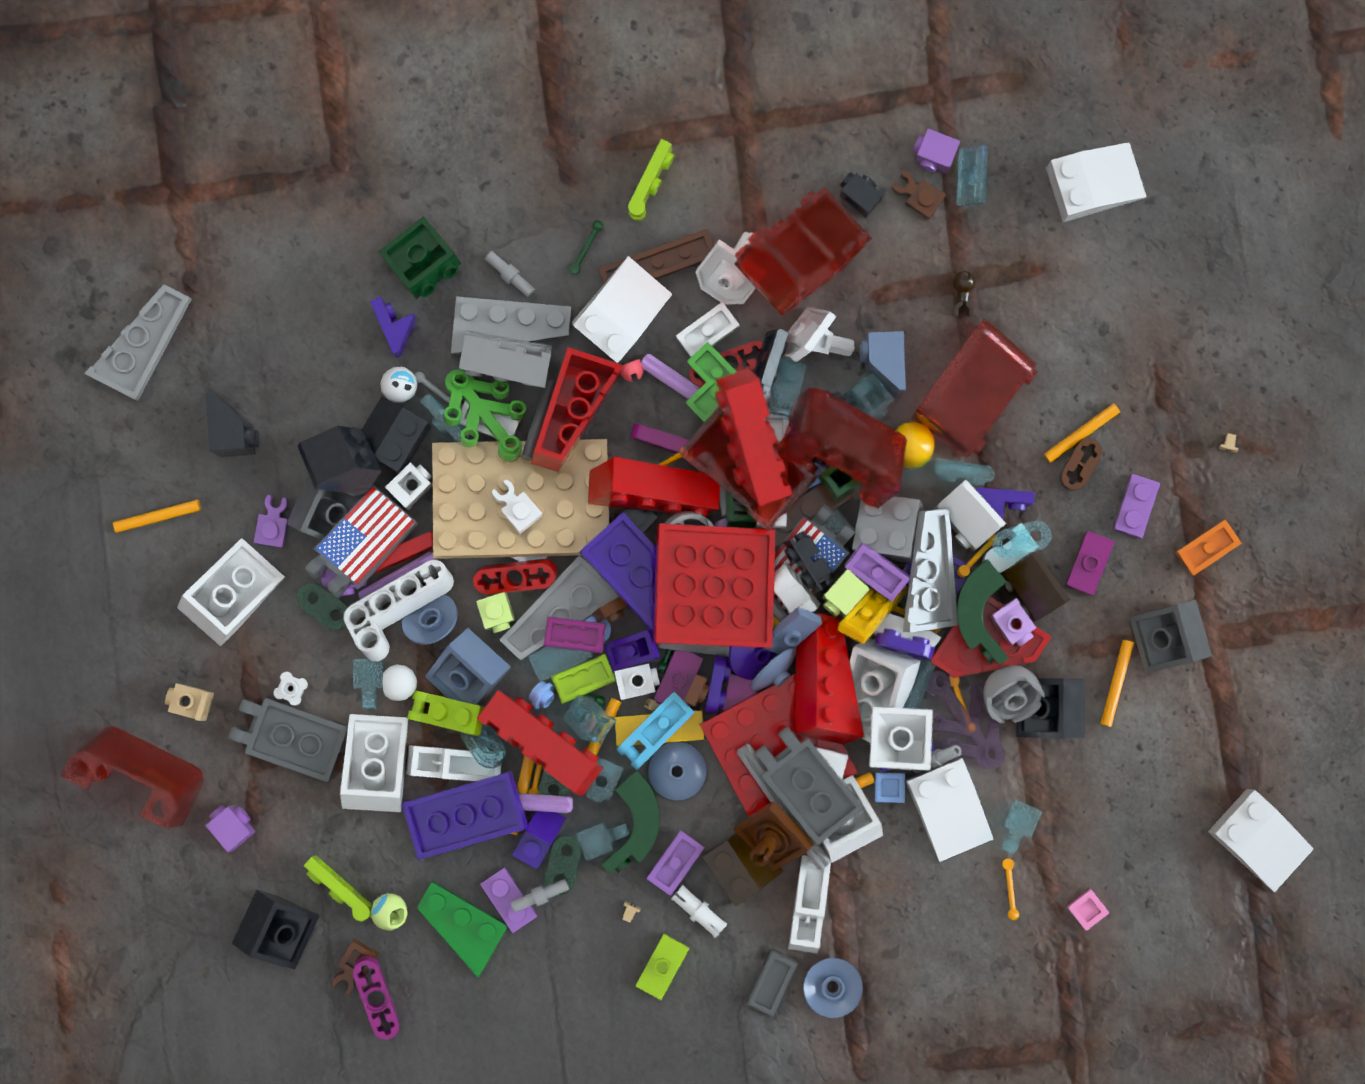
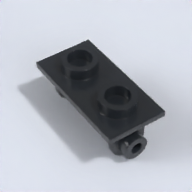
M802 531L794 536L795 543L793 539L783 542L786 546L784 552L788 560L792 564L796 563L800 569L801 574L799 576L807 589H812L813 592L821 591L823 588L820 583L825 587L834 581L832 578L833 572L823 557L815 562L812 561L811 557L819 553V550L809 534L806 535Z

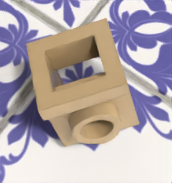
M176 683L175 688H169L165 704L169 705L168 712L199 721H206L214 692ZM184 696L190 698V704L187 707H184L181 703Z

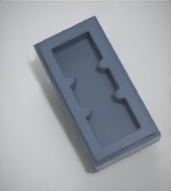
M797 607L773 628L772 648L764 649L781 654L787 649L795 648L822 624L821 616Z

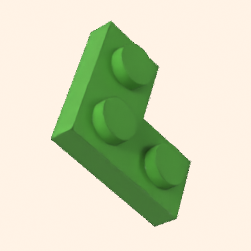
M708 342L687 361V364L702 378L705 384L685 402L705 425L722 410L719 408L714 394L718 391L716 379L737 372Z

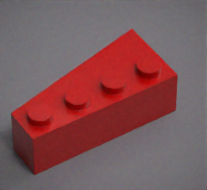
M569 347L567 348L531 464L556 472L560 471L618 380L623 365Z
M747 368L716 379L718 391L714 394L719 408L723 409L724 417L721 418V424L725 434L729 435L730 443L727 444V450L730 458L735 461L736 468L733 469V475L737 485H742L759 507L793 495L790 484H786L780 474L786 470L783 460L779 458L777 450L772 446V444L777 443L775 432L770 422L764 419L770 415L759 378Z
M619 457L607 460L591 469L589 473L588 504L661 511L668 514L691 511L699 513L706 518L708 514L719 510V475Z
M816 613L821 616L822 624L796 646L795 734L838 744H846L863 738L864 732L845 635L838 631L839 623L842 620L841 618Z
M498 690L477 720L497 730V735L516 748L519 747L522 754L536 764H541L546 772L571 791L583 797L603 770V767L596 763L599 757L586 747L581 751L574 746L577 741L564 730L559 734L552 729L555 723L542 713L537 717L530 712L533 706L520 696L515 700Z

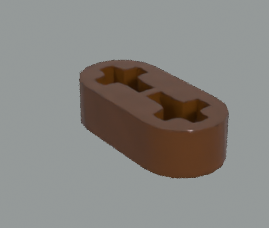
M1085 439L1074 448L1060 473V483L1065 489L1076 491L1087 483L1102 455V448L1096 440ZM1091 445L1093 447L1092 453L1095 454V457H1089L1085 463L1080 462L1084 456L1081 447L1086 448ZM1078 466L1081 470L1077 477L1081 481L1071 485L1068 483L1070 478L1066 474L1067 472H1074Z

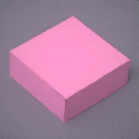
M1088 889L1066 906L1085 931L1109 914L1108 910L1091 889Z

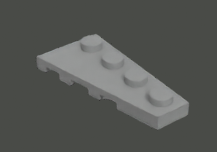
M163 285L140 310L135 320L123 329L119 338L111 347H107L101 354L102 357L84 374L138 401L192 299Z
M456 297L451 355L461 354L466 330L529 342L569 337L572 307Z
M949 508L918 511L903 632L908 633L958 625Z
M579 555L503 635L500 641L521 660L544 645L547 616L582 621L592 615L599 607L619 596L592 566Z

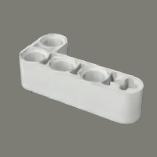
M430 560L349 606L344 613V622L356 646L369 660H383L388 655L390 646L382 630L450 591L454 583L453 576L441 561ZM416 588L412 595L407 596L411 589ZM391 602L390 606L387 609L382 610L383 606L386 603ZM365 617L361 624L356 625L360 618ZM377 640L375 646L368 648L372 641Z

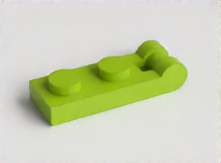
M663 139L660 140L629 202V216L634 221H641L645 218V203L650 194L655 196L662 181L658 179L662 169L668 170L673 161L674 154L671 153L672 144Z
M414 691L412 695L414 703L412 710L408 712L407 719L480 736L483 723L477 720V718L484 710V706ZM425 702L430 703L428 714L423 713Z
M317 855L312 856L306 862L304 867L309 870L306 873L308 877L318 885L324 883L330 889L329 895L340 904L343 902L348 904L353 909L352 914L357 921H364L371 917L372 904Z

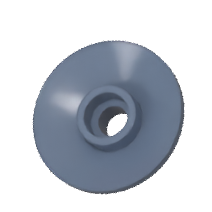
M445 594L403 618L402 628L405 635L416 644L426 645L438 642L446 637L454 628L458 618L457 606L449 596Z
M794 648L787 649L769 662L754 678L750 689L758 691L772 684H775L777 687L784 684L790 677L787 671L794 661L796 650Z
M684 742L667 743L661 746L651 757L648 767L649 780L655 791L667 799H688L695 795L703 786L706 779V763L701 753L692 745ZM674 766L682 767L683 774L680 777L672 775L671 770Z
M827 958L817 962L810 968L804 980L803 990L807 1003L816 1013L828 1018H838L849 1014L856 1008L862 997L863 985L861 977L853 965L839 958ZM831 981H835L838 984V988L834 992L827 990V984Z

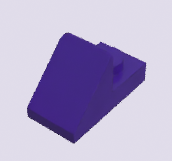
M381 297L371 300L370 303L396 358L401 357L417 317L411 314L393 322L397 315L391 302L385 304Z
M975 488L1002 519L1004 516V504H1008L1009 510L1026 511V506L1034 504L1035 492Z
M650 630L604 644L612 672L660 657L656 643H654L653 633Z
M536 811L512 856L538 870L567 817L558 812Z

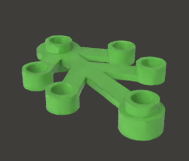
M457 369L451 371L445 379V387L451 394L449 407L444 411V422L449 426H456L460 423L462 416L460 405L462 398H464L470 405L466 428L461 432L460 441L462 445L470 448L477 444L479 437L477 428L480 418L499 442V457L508 462L517 460L521 455V441L516 436L508 435L493 414L509 416L516 421L522 420L525 417L526 405L519 400L505 404L480 399L475 393L492 394L496 399H504L509 393V384L506 381L495 380L493 383L474 380L471 375L464 373L465 370ZM457 380H460V381H463L464 383L459 384V383H457L456 381H457ZM502 387L505 389V391L500 392L497 391L496 388ZM519 408L522 412L516 413L512 409ZM453 413L456 414L457 417L450 418L448 415ZM472 435L474 439L468 440L465 436ZM506 444H512L515 447L509 448Z

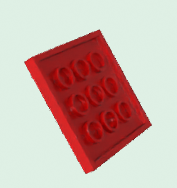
M658 524L654 643L772 648L775 530Z
M796 672L791 674L789 679L780 687L772 684L699 724L747 816H750L771 802L737 755V750L747 743L751 745L754 751L765 745L775 758L788 747L778 734L787 726L800 743L807 738L795 734ZM808 737L814 746L848 755L843 744ZM849 755L842 780L858 773Z

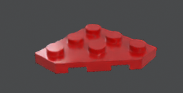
M990 596L983 609V623L989 635L1009 658L1001 665L996 660L991 664L980 652L984 646L980 643L971 650L961 634L959 625L951 627L929 662L953 678L1000 669L1009 665L1025 664L1038 659L1052 636L1036 627V629L1031 631L1034 637L1021 646L1016 642L1013 645H1009L989 617L1004 605ZM1014 618L1011 621V627L1018 630L1021 627V622Z

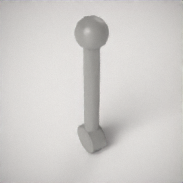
M422 372L414 374L417 383H423L447 403H450V397L429 382Z

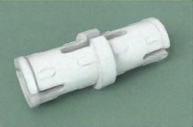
M684 885L672 896L671 900H674L690 915L689 919L700 923L714 938L726 927L727 923L708 908L709 904L706 901L701 902Z

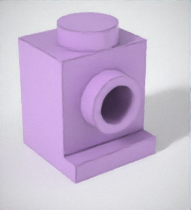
M1018 599L1010 601L989 616L1009 645H1013L1016 642L1021 646L1034 637L1031 631L1036 629V627L1021 607ZM1014 618L1021 622V627L1018 630L1011 627V621Z

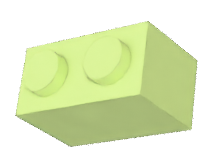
M847 569L821 598L825 601L823 607L834 617L838 615L845 617L870 588Z

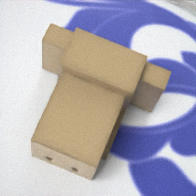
M1227 433L1225 442L1219 446V449L1236 453L1238 451V448L1235 447L1236 435Z
M648 698L644 707L653 711L661 704Z
M625 901L623 906L626 907V910L623 914V920L630 923L636 911L640 913L641 908Z

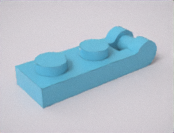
M673 692L616 750L621 755L625 754L632 761L631 765L638 770L695 712ZM637 740L646 747L641 754L632 746Z

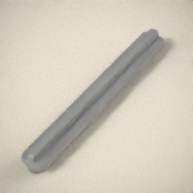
M748 743L737 750V755L770 802L775 801L814 843L810 851L806 853L818 870L825 868L831 862L820 844L817 846L761 776L767 768L757 757L754 749Z

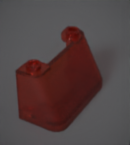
M983 318L911 418L927 426L931 433L966 458L972 453L978 455L987 443L983 437L1023 383L1028 386L1038 373L1034 369L1037 363L993 324Z

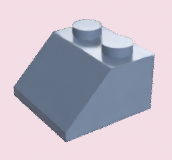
M904 331L868 332L865 340H862L861 345H859L860 362H865V370L895 398H901L906 390Z
M467 628L447 646L425 677L447 698L478 705L499 683L510 669V666Z

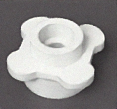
M290 672L282 673L280 676L281 682L279 687L275 688L274 696L277 699L283 698L288 700L294 706L300 704L301 696L308 687L306 679L293 677ZM293 686V691L290 692L288 687Z

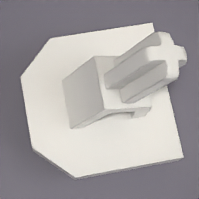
M744 232L735 248H731L719 239L696 270L700 289L725 305L744 304L767 274L766 270L749 259L758 242L755 234Z
M807 306L789 330L786 339L788 342L787 350L782 357L797 362L811 351L851 356L855 350L854 341L834 336L828 330L836 318L830 311Z

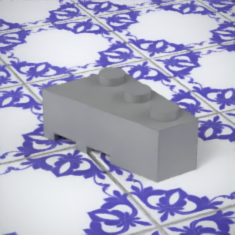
M466 330L459 369H464V373L471 376L480 377L482 374L493 376V379L510 382L512 380L528 386L545 388L552 346Z

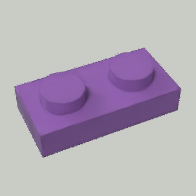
M1135 474L1130 475L1113 530L1139 539L1143 538L1160 486L1159 482Z
M864 542L859 545L845 563L846 569L891 601L895 599L910 580L908 574Z
M680 830L647 879L671 896L705 847Z
M506 867L480 884L512 933L538 916L532 906L518 912L513 911L510 902L523 897L524 894Z

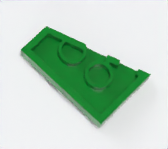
M432 881L417 909L479 978L508 926L501 920Z

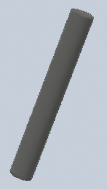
M550 379L546 380L545 388L542 390L521 458L526 461L532 460L556 382Z

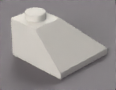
M872 707L870 767L930 770L932 710Z

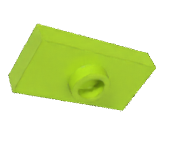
M605 654L551 676L562 704L616 682Z
M664 933L635 986L662 1000L690 947Z

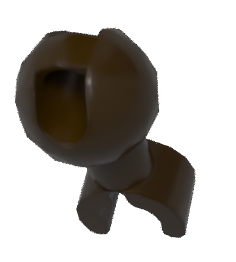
M960 271L953 279V286L958 291V303L953 307L954 316H958V309L963 305V302L968 308V316L972 317L974 314V308L969 301L970 292L976 285V279L969 271ZM963 272H966L968 274V278L966 280L962 279L961 274Z

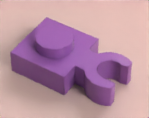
M267 495L265 507L268 513L267 515L259 514L254 543L284 548L288 530V519L281 518V516L287 510L289 502L287 498L282 497L281 505L278 508H274L272 506L273 496Z

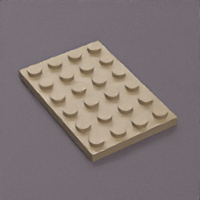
M607 439L579 440L559 472L531 464V461L522 459L521 455L512 462L501 459L498 455V441L477 442L474 447L470 448L463 446L461 442L432 443L434 559L581 555L579 553L580 550L609 525V506L588 504L589 473L591 469L608 460ZM521 441V443H522L521 455H522V452H523V449H524V446H525L526 441ZM506 444L509 448L515 447L512 444ZM505 480H509L513 484L516 496L524 492L543 515L521 534L516 531L501 513V509L506 505L495 501L492 495V490L494 489L500 495L508 493L509 490L504 485Z

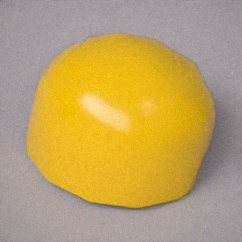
M915 421L905 422L894 431L891 446L901 459L898 464L908 469L921 468L931 459L935 441L934 435L926 425Z

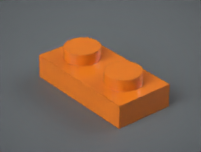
M1225 519L1175 553L1189 574L1194 576L1242 543Z

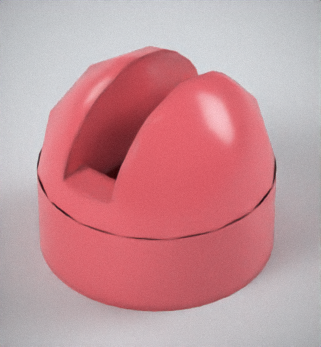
M640 359L623 365L620 374L627 382H633L632 374H636L638 380L643 376Z

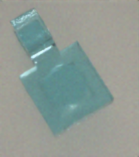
M353 659V688L362 689V707L365 710L377 709L376 688H383L384 659L380 661Z
M1014 799L1002 826L1009 829L1010 832L1001 849L1015 854L1022 836L1032 837L1042 811Z
M603 822L577 832L576 836L585 859L588 861L613 851L612 841L628 836L630 831L626 823L607 830Z

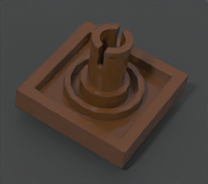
M775 801L741 820L733 829L752 849L749 855L751 861L758 855L754 864L758 866L767 865L772 871L807 853L814 845Z

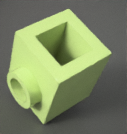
M499 593L476 601L486 630L493 629L494 633L509 629V623L516 621L507 593Z

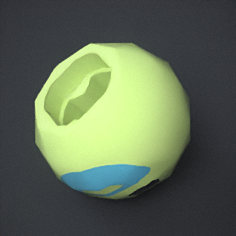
M386 893L373 901L371 919L378 928L391 931L405 923L407 905L400 896Z

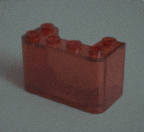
M826 187L816 194L813 191L809 192L800 201L802 207H797L787 216L786 222L781 219L771 229L768 228L763 231L759 228L748 238L750 244L744 245L734 255L737 258L734 265L781 317L838 275L872 239Z

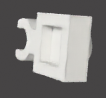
M505 480L504 485L509 490L508 493L500 495L494 489L492 490V495L495 501L506 505L501 509V513L516 531L521 534L543 515L524 492L516 496L513 484L509 480Z

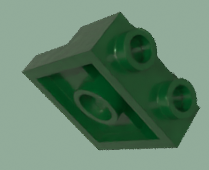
M424 216L378 251L416 300L420 296L427 297L431 295L435 290V285L443 278L450 279L454 277L458 272V267L462 264Z

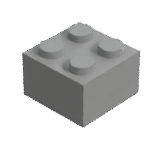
M862 492L852 550L855 552L859 545L864 542L887 560L912 563L918 511H924L921 501L918 499Z

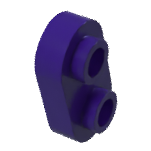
M884 629L883 633H877L874 643L879 648L924 660H932L934 647L929 645L930 640L913 636L912 640L901 637V632L892 629Z
M717 654L715 656L705 712L717 714L718 708L724 709L727 692L721 691L723 679L729 680L731 672L727 656Z

